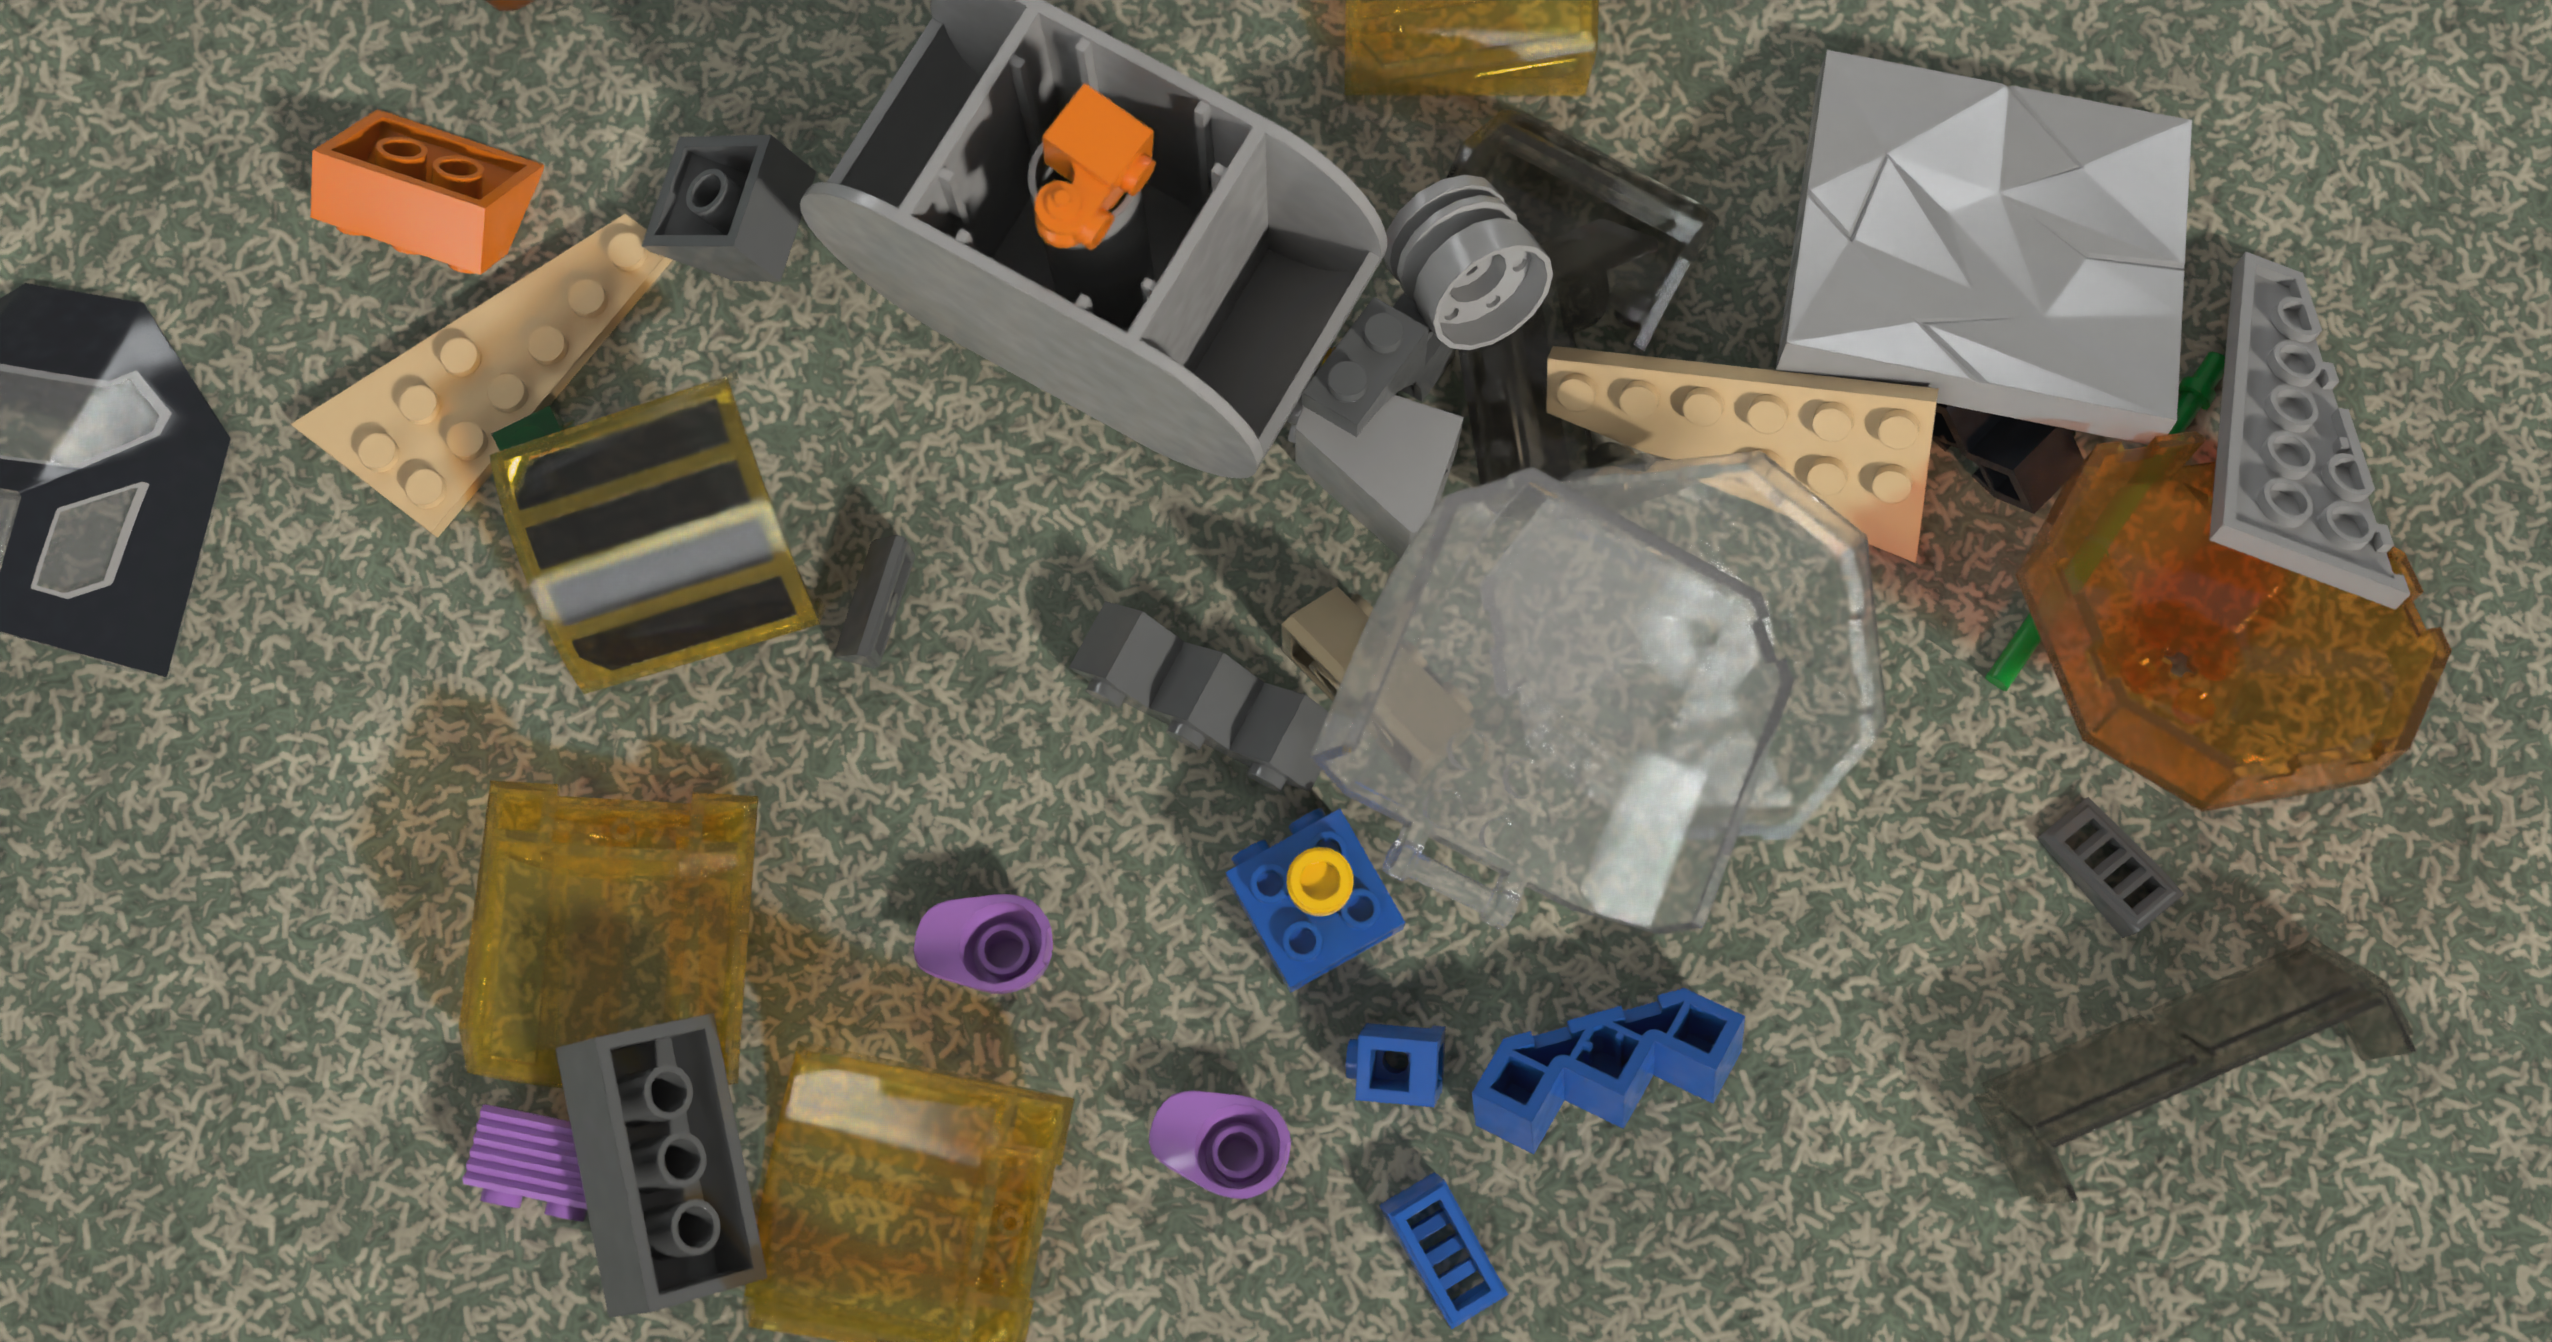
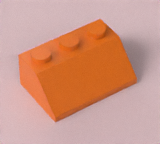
M377 109L312 150L310 218L334 225L337 230L348 235H363L390 244L396 251L404 254H420L444 262L457 272L481 275L508 254L544 171V164Z

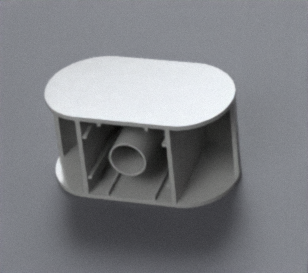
M931 0L930 10L932 19L827 182L811 185L802 197L800 210L808 227L820 242L862 281L907 314L941 335L1163 456L1217 476L1236 479L1253 476L1386 254L1388 247L1386 231L1372 204L1352 180L1334 163L1290 131L1044 0ZM1084 83L1153 130L1152 159L1156 161L1155 168L1142 189L1133 197L1125 192L1113 209L1109 208L1108 211L1115 215L1114 221L1103 240L1093 250H1089L1081 243L1070 248H1057L1046 243L1038 233L1035 219V198L1042 187L1054 181H1065L1072 184L1070 180L1044 163L1043 135Z

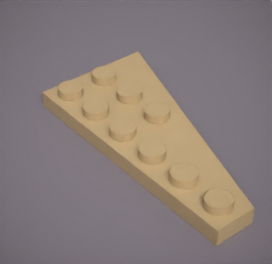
M623 214L290 425L438 538L504 460L492 433L550 406L671 263L672 259L651 253L642 247L647 229L628 215Z
M1552 346L1547 360L1546 413L1916 563L1939 388Z

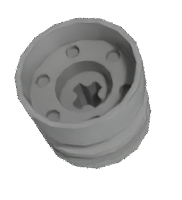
M1460 175L1440 180L1420 191L1398 211L1386 231L1388 245L1384 255L1386 268L1400 282L1404 293L1415 301L1418 312L1435 336L1449 348L1473 350L1498 342L1514 333L1530 319L1548 295L1553 277L1549 256L1532 234L1518 222L1515 212L1504 202V198L1498 190L1483 177Z

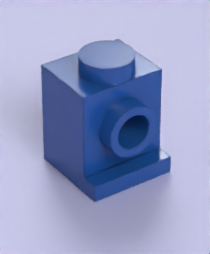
M1366 1023L1359 1033L1358 1039H1350L1347 1048L1346 1077L1348 1079H1356L1355 1100L1435 1107L1443 1088L1446 1026L1433 1025L1432 1028ZM1386 1051L1405 1052L1408 1057V1065L1401 1069L1391 1067L1386 1060Z

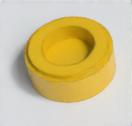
M1325 847L1305 850L1293 860L1287 873L1288 894L1295 906L1306 914L1312 916L1334 914L1346 905L1352 894L1354 882L1352 869L1348 861L1335 850Z

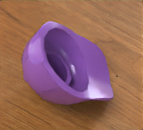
M993 894L937 903L928 909L922 917L914 942V957L921 970L934 977L991 994L1012 993L1025 989L1035 983L1047 969L1053 950L1051 926L1041 908L1031 899L1009 894Z
M1193 1090L1173 1094L1162 1103L1155 1114L1149 1131V1145L1152 1154L1162 1164L1202 1188L1228 1198L1248 1199L1271 1189L1282 1178L1289 1160L1291 1137L1287 1125L1279 1112L1260 1100L1241 1095Z

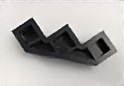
M1937 403L1932 440L1945 452L1951 446L1958 448L1966 458L1979 466L1972 477L1993 497L2035 514L2085 464V460L2074 439L2076 436L2075 430Z

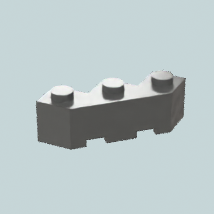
M1105 601L1069 666L1070 669L1090 682L1086 692L1094 698L1117 709L1124 702L1169 725L1166 733L1177 741L1196 750H1200L1204 743L1248 766L1249 769L1246 774L1249 777L1278 792L1282 790L1284 784L1310 792L1346 725L1306 694L1267 684L1225 653L1187 643L1143 611Z

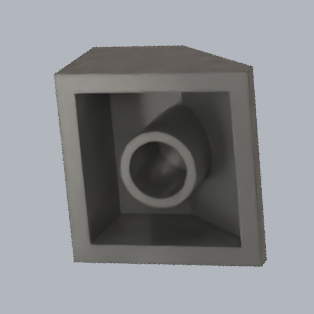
M772 135L679 137L642 247L651 253L733 281L780 282L802 217L800 201L808 188L813 184L816 171Z

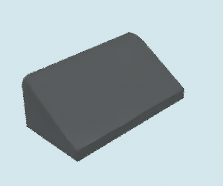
M892 535L875 539L871 542L834 652V656L837 659L872 669L880 666L916 556L905 537Z

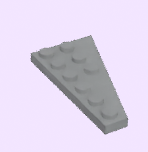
M2245 252L2233 267L2209 540L2396 610L2411 594L2404 575L2393 574L2387 552L2394 544L2388 526L2377 524L2368 498L2375 491V487L2349 409L2338 408L2333 388L2339 383L2334 364L2323 362L2316 341L2317 336L2322 332V328L2304 274Z

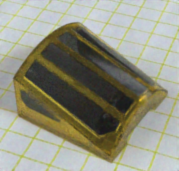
M736 370L489 455L502 512L523 574L544 624L562 660L583 694L821 623L825 606L820 598L810 599L781 528L748 438L732 389L739 382Z

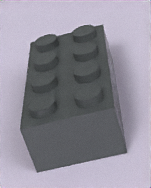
M714 1013L604 1035L556 1048L608 1317L651 1313L768 1278Z

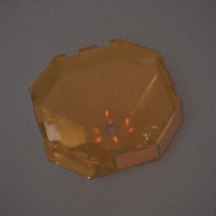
M2196 431L2155 436L2147 447L2124 449L2121 441L2097 444L2064 484L2015 574L2079 734L2084 742L2201 812L2367 784L2411 748L2452 649L2441 627L2426 629L2413 601L2424 591L2405 552L2394 546L2387 552L2393 574L2404 575L2411 594L2395 610L2210 541L2216 462L2184 466L2206 439V437ZM2178 652L2183 653L2188 657L2186 666L2194 674L2186 671L2181 677L2176 676L2171 672L2172 662L2164 657V655L2173 657Z

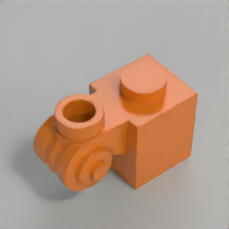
M1086 83L1082 85L1043 135L1044 163L1072 182V184L1065 181L1048 183L1039 190L1035 198V219L1038 233L1046 243L1057 248H1070L1080 243L1089 250L1097 247L1109 231L1115 215L1108 211L1109 208L1112 210L1125 192L1132 197L1135 196L1148 181L1156 165V161L1152 159L1153 130Z

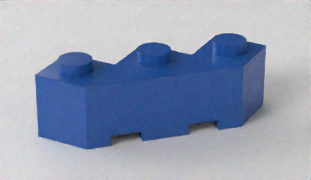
M1686 988L1657 995L1656 1002L1624 1011L1621 1006L1568 1020L1567 1027L1535 1036H1532L1531 1031L1504 1038L1472 1092L1475 1126L1535 1154L1565 1100L1624 1129L1653 1075L1714 1104L1742 1051L1745 1016Z

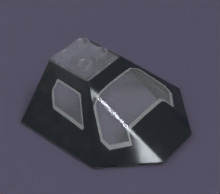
M24 283L0 298V633L101 661V665L110 669L170 679L234 440L202 395V390L178 353L174 351L158 326V322L145 303Z

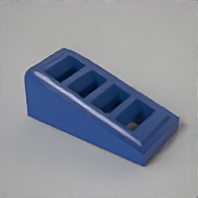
M1437 1173L1430 1174L1379 1205L1391 1229L1451 1329L1508 1295L1447 1183ZM1437 1201L1441 1208L1440 1210L1415 1225L1409 1226L1406 1221L1408 1218ZM1450 1223L1455 1233L1423 1251L1419 1242ZM1465 1248L1469 1258L1437 1276L1433 1266ZM1478 1271L1483 1282L1451 1300L1446 1290Z

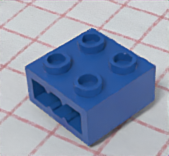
M1322 808L1309 812L1288 826L1292 833L1291 836L1269 847L1266 840L1258 841L1246 847L1231 858L1236 867L1225 872L1231 889L1290 993L1402 931L1406 923L1341 809L1327 816ZM1315 847H1325L1337 851L1348 861L1353 872V890L1348 902L1339 911L1328 916H1312L1304 913L1292 902L1287 890V873L1291 863L1300 853Z

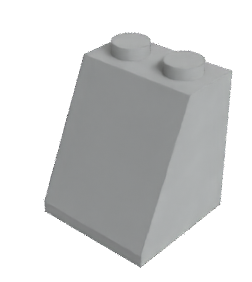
M1301 395L1287 419V423L1291 424L1288 441L1295 443V463L1403 562L1415 567L1418 566L1457 453L1464 417L1394 395L1372 417L1360 434L1355 437L1302 406Z

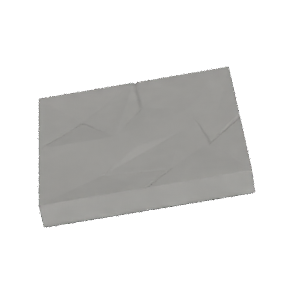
M1827 50L1815 87L1776 371L1939 388L1937 403L2160 447L2177 421L2192 120L2018 86H2006L2002 83Z

